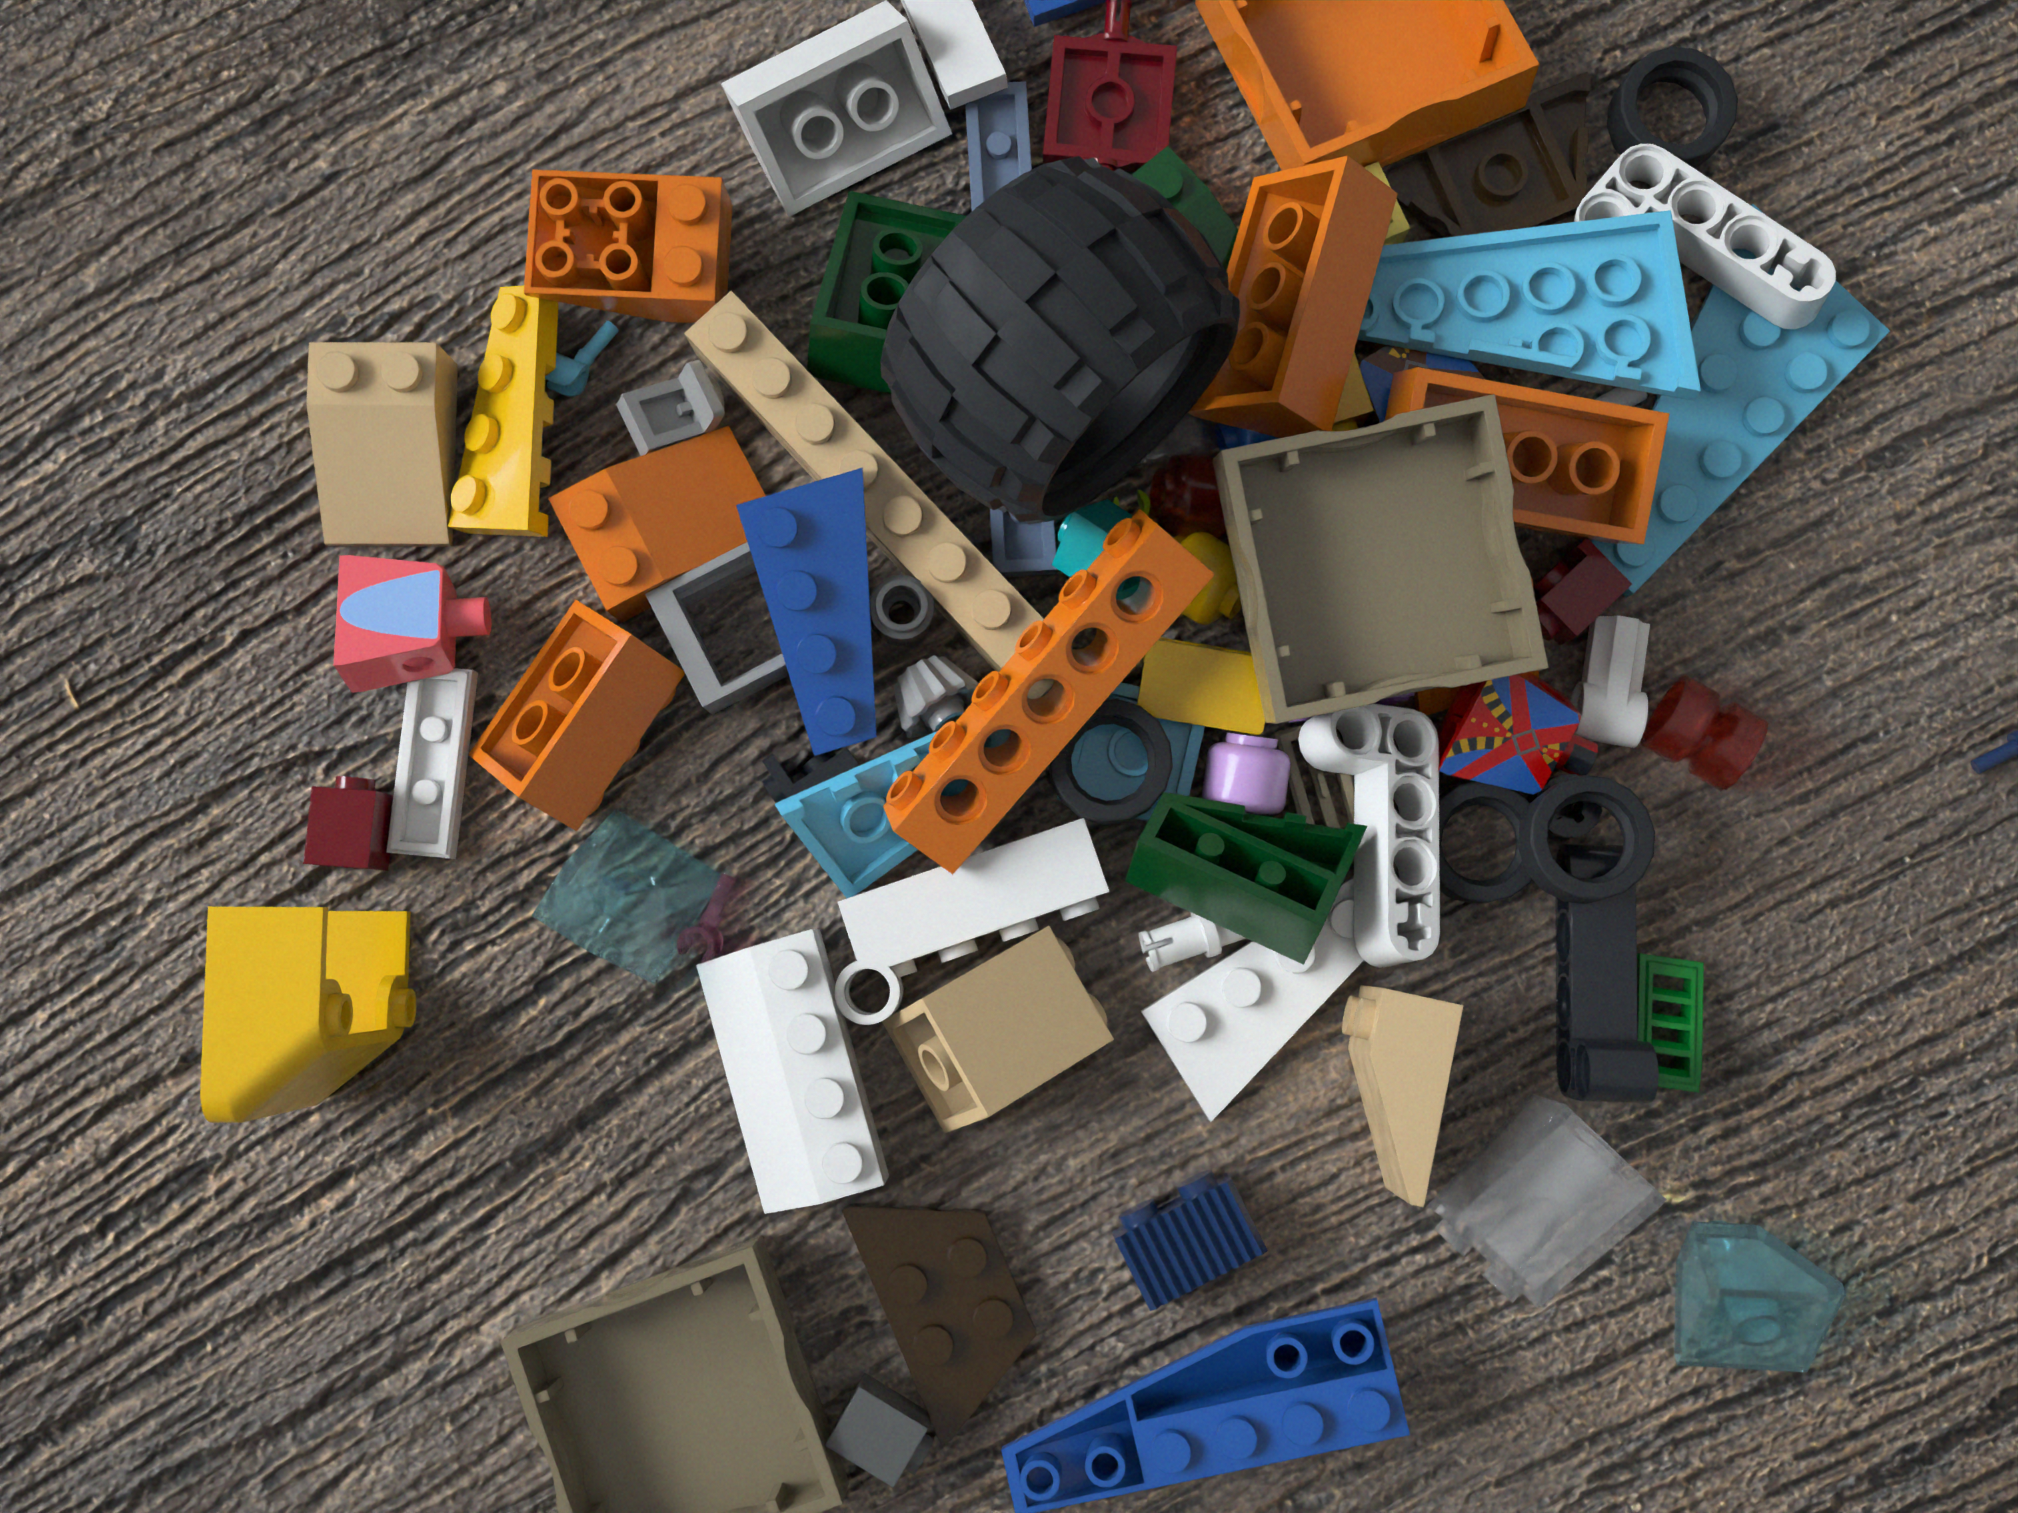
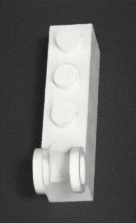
M1082 818L970 856L953 875L943 867H938L838 901L857 960L843 969L835 984V1000L842 1014L849 1020L863 1025L876 1024L893 1015L899 1008L903 998L904 987L901 977L917 972L914 962L916 958L938 951L943 963L978 951L974 938L999 930L1004 942L1039 930L1035 919L1038 916L1060 909L1063 921L1100 909L1096 897L1108 893L1109 889L1085 819ZM864 969H873L880 972L889 983V1000L886 1006L879 1012L870 1013L862 1011L851 999V982L855 975Z

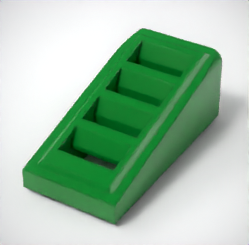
M1637 953L1638 1040L1651 1043L1656 1053L1675 1056L1674 1068L1658 1066V1087L1699 1093L1702 1072L1704 962ZM1653 974L1683 978L1682 991L1653 987ZM1652 1001L1681 1004L1680 1016L1652 1013ZM1652 1026L1677 1029V1042L1652 1039Z

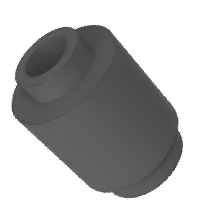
M896 575L883 580L875 588L870 598V620L876 634L889 644L908 646L917 643L928 633L933 620L934 601L931 593L921 584V581L907 575ZM899 604L907 605L912 609L914 618L908 624H896L889 617L891 609Z

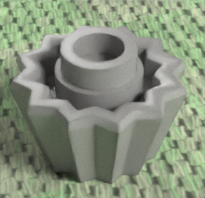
M934 655L928 659H921L915 665L907 667L905 673L897 677L898 682L894 685L901 727L906 731L907 737L912 739L920 736L922 738L938 731L949 721L956 722L972 703V695L978 682L945 656L938 658Z

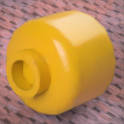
M1203 530L1196 531L1187 537L1182 534L1177 535L1175 539L1215 574L1182 613L1201 625H1208L1219 619L1223 614L1230 619L1233 618L1240 611L1242 605L1230 546Z

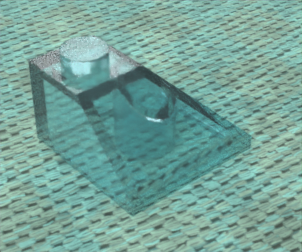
M615 809L567 859L532 916L583 949L656 984L724 875L620 810Z
M1719 1220L1708 1222L1692 1221L1676 1260L1674 1335L1676 1364L1679 1366L1807 1372L1846 1296L1843 1284L1759 1225L1734 1224Z

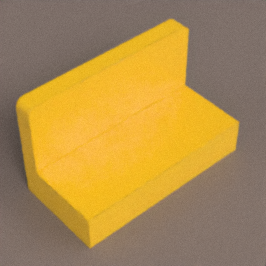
M1160 637L1144 655L1137 705L1144 708L1153 717L1260 735L1263 732L1265 719L1251 652Z

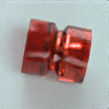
M1686 674L1681 676L1669 688L1656 706L1646 724L1641 744L1673 764L1684 759L1687 760L1690 774L1714 788L1724 791L1738 781L1755 759L1766 737L1769 723L1766 719L1736 702L1725 706L1720 705V695L1717 691Z

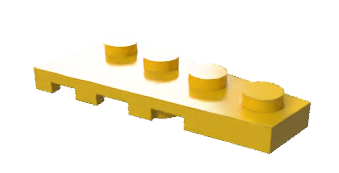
M524 285L500 287L498 298L491 311L492 326L485 358L478 371L479 385L472 417L465 430V449L458 481L454 485L451 494L452 508L447 526L467 534L548 537L549 515L539 512L540 488L550 485L551 460L541 456L542 432L544 427L553 424L554 400L549 399L545 392V376L549 375L556 368L559 302L526 296L524 294Z

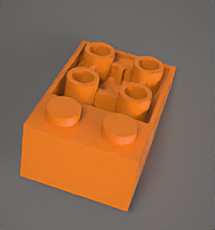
M532 169L524 294L530 297L657 321L696 323L728 292L733 205L722 177Z

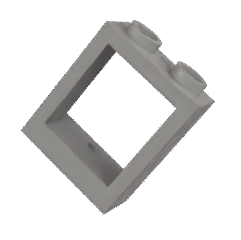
M748 542L645 594L699 702L712 715L789 676L783 654H780L724 683L686 609L687 606L756 571Z

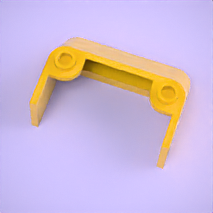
M208 906L200 1083L201 1107L207 1121L211 1123H243L319 1105L400 1039L405 1027H412L416 1016V995L413 989L408 988L411 911H328V907Z

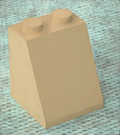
M1050 926L1045 927L882 1021L944 1133L990 1117L1114 1040L1107 1028V1016L1102 1005L1093 995L1087 993L1074 970L1075 961L1070 949L1061 939L1055 937Z

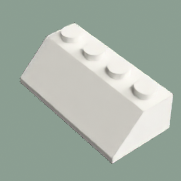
M810 929L696 965L764 1214L818 1205L885 1185L889 1173L846 1020L835 1000V981L820 929Z

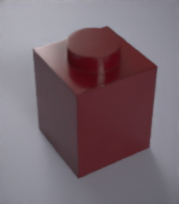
M336 776L335 788L312 786L303 864L388 871L390 853H387V844L394 795L375 791L376 780L358 777Z

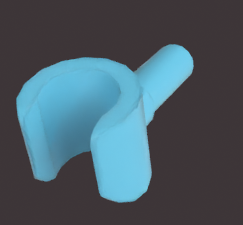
M606 321L587 344L578 351L574 359L556 352V368L549 375L545 376V379L548 380L547 387L566 396L580 395L587 384L589 367L593 364L598 354L619 332L618 328L610 321Z

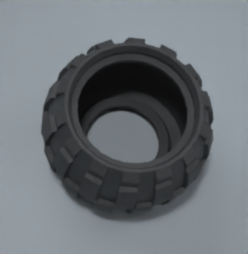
M1080 156L1043 164L1020 175L976 207L951 231L918 271L895 309L888 325L881 357V377L888 383L892 393V403L913 439L924 454L957 488L993 511L999 509L1004 513L1010 512L1018 522H1027L1028 524L1049 522L1061 519L1081 509L1115 485L1154 450L1178 425L1212 383L1234 345L1240 317V300L1228 289V273L1205 236L1158 190L1120 168L1112 171L1105 166L1103 167L1094 158L1083 160Z

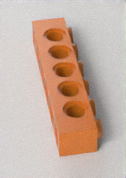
M1140 508L1131 519L1125 518L1111 529L1103 542L1104 550L1087 570H1079L1067 580L1060 591L1059 602L1045 619L1033 622L1023 631L1015 645L1014 655L999 672H990L980 681L973 692L972 703L957 721H949L937 731L930 742L929 753L913 772L910 770L905 771L891 785L883 808L893 832L952 875L1214 577L1215 574ZM1140 576V584L1137 591L1129 598L1116 600V592L1120 584L1130 577ZM1087 628H1097L1096 636L1090 645L1082 649H1071L1072 642L1080 631ZM1043 679H1054L1053 686L1046 695L1037 699L1027 698L1029 690L1036 682ZM1001 729L1011 730L1009 738L1002 745L994 748L984 747L986 739L993 732ZM958 779L969 780L966 788L959 794L954 796L941 795L945 786L950 782Z

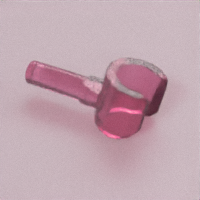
M721 874L706 911L703 912L699 924L686 928L679 935L677 950L680 955L686 954L689 951L696 933L703 935L708 944L701 963L713 959L720 953L723 947V938L718 930V926L721 921V914L736 881L735 878Z

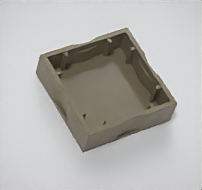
M1495 394L1397 414L1376 425L1355 430H1318L1221 450L1213 459L1266 723L1278 724L1366 706L1389 697L1433 688H1453L1549 668L1530 571L1520 552L1514 529V489Z
M763 1235L522 1324L500 1340L530 1431L541 1446L549 1463L555 1484L558 1513H821L843 1504L849 1480L840 1455L825 1446L831 1429Z

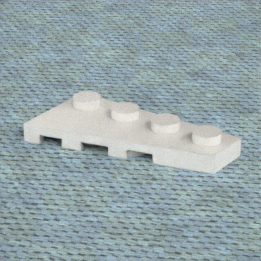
M1354 876L1342 883L1325 924L1304 965L1256 942L1250 941L1141 1010L1144 1018L1210 1122L1215 1119L1364 961L1356 949L1354 940Z

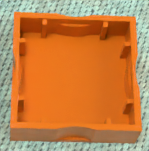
M1195 0V5L1282 171L1343 156L1351 157L1362 167L1375 162H1379L1381 168L1525 107L1539 67L1538 60L1504 0Z

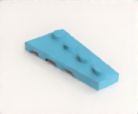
M1001 729L993 732L986 739L984 747L994 748L1002 745L1009 738L1011 730ZM937 731L775 803L781 816L846 898L857 895L918 850L893 832L883 805L886 803L887 793L894 781L905 771L910 770L913 772L929 753L930 742ZM958 779L950 782L945 786L941 795L954 796L959 794L966 788L969 780Z

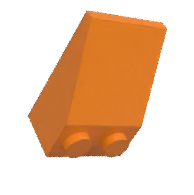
M726 426L605 468L549 497L548 500L606 611L622 623L651 608L645 595L646 593L746 543L747 539L736 505L766 495L730 427Z

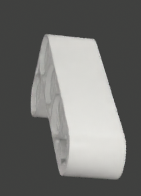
M1638 144L1622 153L1582 199L1577 208L1574 222L1671 210L1679 261L1772 324L1783 329H1798L1811 323L1816 318L1836 280L1835 267L1823 252L1664 148L1654 144ZM1643 181L1652 188L1638 189L1629 182ZM1684 214L1695 215L1704 223L1691 224L1684 221L1680 216ZM1737 248L1751 251L1757 258L1744 259L1737 256L1732 250ZM1770 268L1775 270L1773 275L1768 274ZM1798 287L1802 290L1799 292L1795 288Z
M1370 704L1314 716L1308 719L1300 729L1298 739L1300 751L1305 760L1316 769L1354 775V824L1367 826L1354 856V940L1356 949L1361 958L1368 964L1379 968L1423 960L1433 954L1438 946L1440 936L1439 741L1437 730L1432 721L1422 712L1381 704ZM1336 728L1340 731L1343 737L1344 745L1340 742L1339 738L1337 737ZM1393 738L1396 740L1398 744L1399 751L1397 750L1394 744ZM1393 799L1398 805L1399 815L1394 808ZM1393 862H1395L1398 868L1399 879L1394 872Z

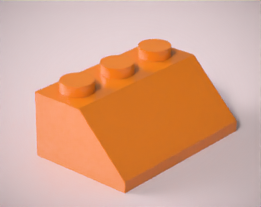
M575 600L468 755L517 797L573 830L578 831L587 816L591 815L599 807L604 797V791L622 765L634 756L640 745L641 737L659 711L671 702L676 692V686L685 675V672L629 632L578 600Z

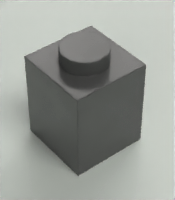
M864 1373L832 1427L825 1446L894 1488L904 1469L913 1475L916 1474L927 1456L934 1438L926 1434L930 1418L924 1408Z

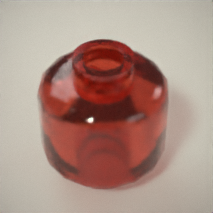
M1176 455L1171 458L1165 468H1158L1156 470L1150 487V512L1153 518L1159 519L1162 528L1170 535L1187 537L1194 532H1206L1217 539H1221L1227 533L1213 465L1214 458Z

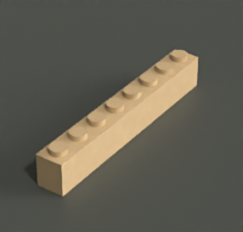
M730 291L684 333L695 354L815 481L863 467L866 535L904 575L921 581L920 583L931 593L934 607L995 671L999 672L1014 655L1015 645L1023 631L1033 622L1043 621L1042 616L746 305ZM1043 679L1036 682L1029 690L1027 698L1037 699L1046 695L1051 690L1054 679Z

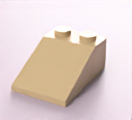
M309 342L307 412L325 545L453 547V529L447 526L452 508L451 494L455 479L458 364L437 343Z
M1360 985L1358 997L1350 996L1348 998L1343 1016L1342 1033L1350 1035L1348 1050L1385 1188L1410 1205L1424 1207L1464 1005L1386 988Z

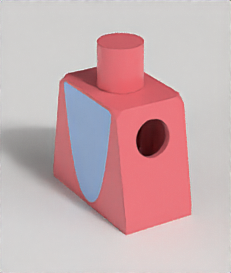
M342 555L339 557L333 666L352 693L448 674L455 668L456 637L490 635L492 619L488 598L457 599L456 589L445 567L437 563L354 555Z

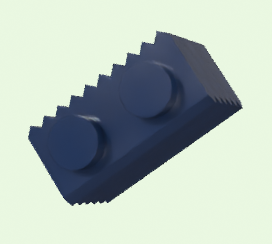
M1211 1169L1203 1171L1177 1186L1180 1197L1160 1207H1157L1154 1199L1146 1200L1131 1207L1119 1216L1123 1226L1112 1231L1113 1237L1150 1311L1158 1309L1161 1305L1167 1304L1173 1299L1205 1285L1208 1281L1214 1280L1220 1275L1226 1274L1232 1269L1240 1267L1245 1262L1252 1261L1255 1257L1263 1255L1268 1251L1232 1178L1227 1173L1215 1178Z

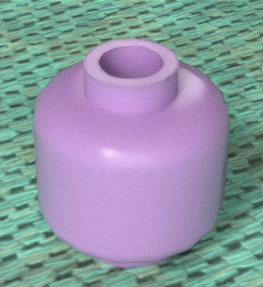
M1227 733L1225 742L1215 743L1208 750L1202 798L1245 805V813L1261 816L1277 815L1285 806L1291 766L1290 758L1285 752L1277 749V739Z

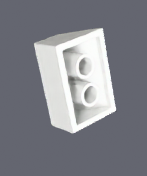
M887 0L721 83L752 150L789 217L952 134L908 20Z

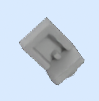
M700 360L686 363L678 378L623 393L616 404L640 456L714 431L725 415L724 398L721 388L715 379L708 377Z

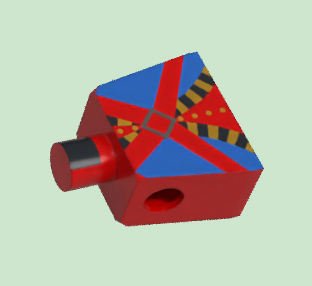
M1530 672L1460 687L1437 730L1439 741L1438 770L1459 778L1528 794H1538L1543 790L1554 768L1569 774L1587 775L1596 760L1598 745L1574 734L1580 723L1581 714L1564 694Z

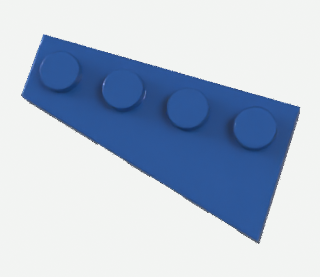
M863 467L737 504L736 507L814 756L877 737Z

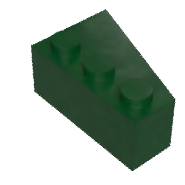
M1163 792L1137 842L1125 882L1304 965L1325 924L1367 826L1347 822L1344 829L1306 823L1307 816L1286 812L1284 819L1245 813V805Z

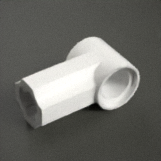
M1617 615L1598 616L1589 625L1582 681L1575 686L1570 699L1581 714L1580 723L1574 734L1595 742L1631 748L1638 746L1648 717V697L1646 693L1641 692L1650 624L1643 623L1636 618Z

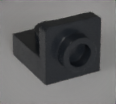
M848 748L838 754L834 750L816 755L803 765L801 771L805 777L795 782L781 760L772 753L762 760L771 774L762 780V783L772 799L777 803L860 766V764Z

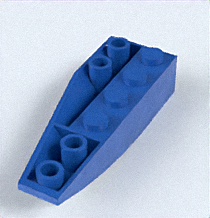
M1373 1298L1246 1325L1002 1446L1001 1452L1015 1513H1037L1410 1435L1378 1300Z

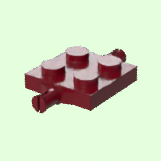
M1117 0L1106 1L1104 33L1085 38L1054 35L1043 164L1080 156L1083 160L1094 158L1103 167L1105 166L1112 171L1120 168L1125 172H1136L1165 147L1169 146L1177 46L1145 43L1133 36H1129L1132 8L1130 0H1121L1119 21H1116Z

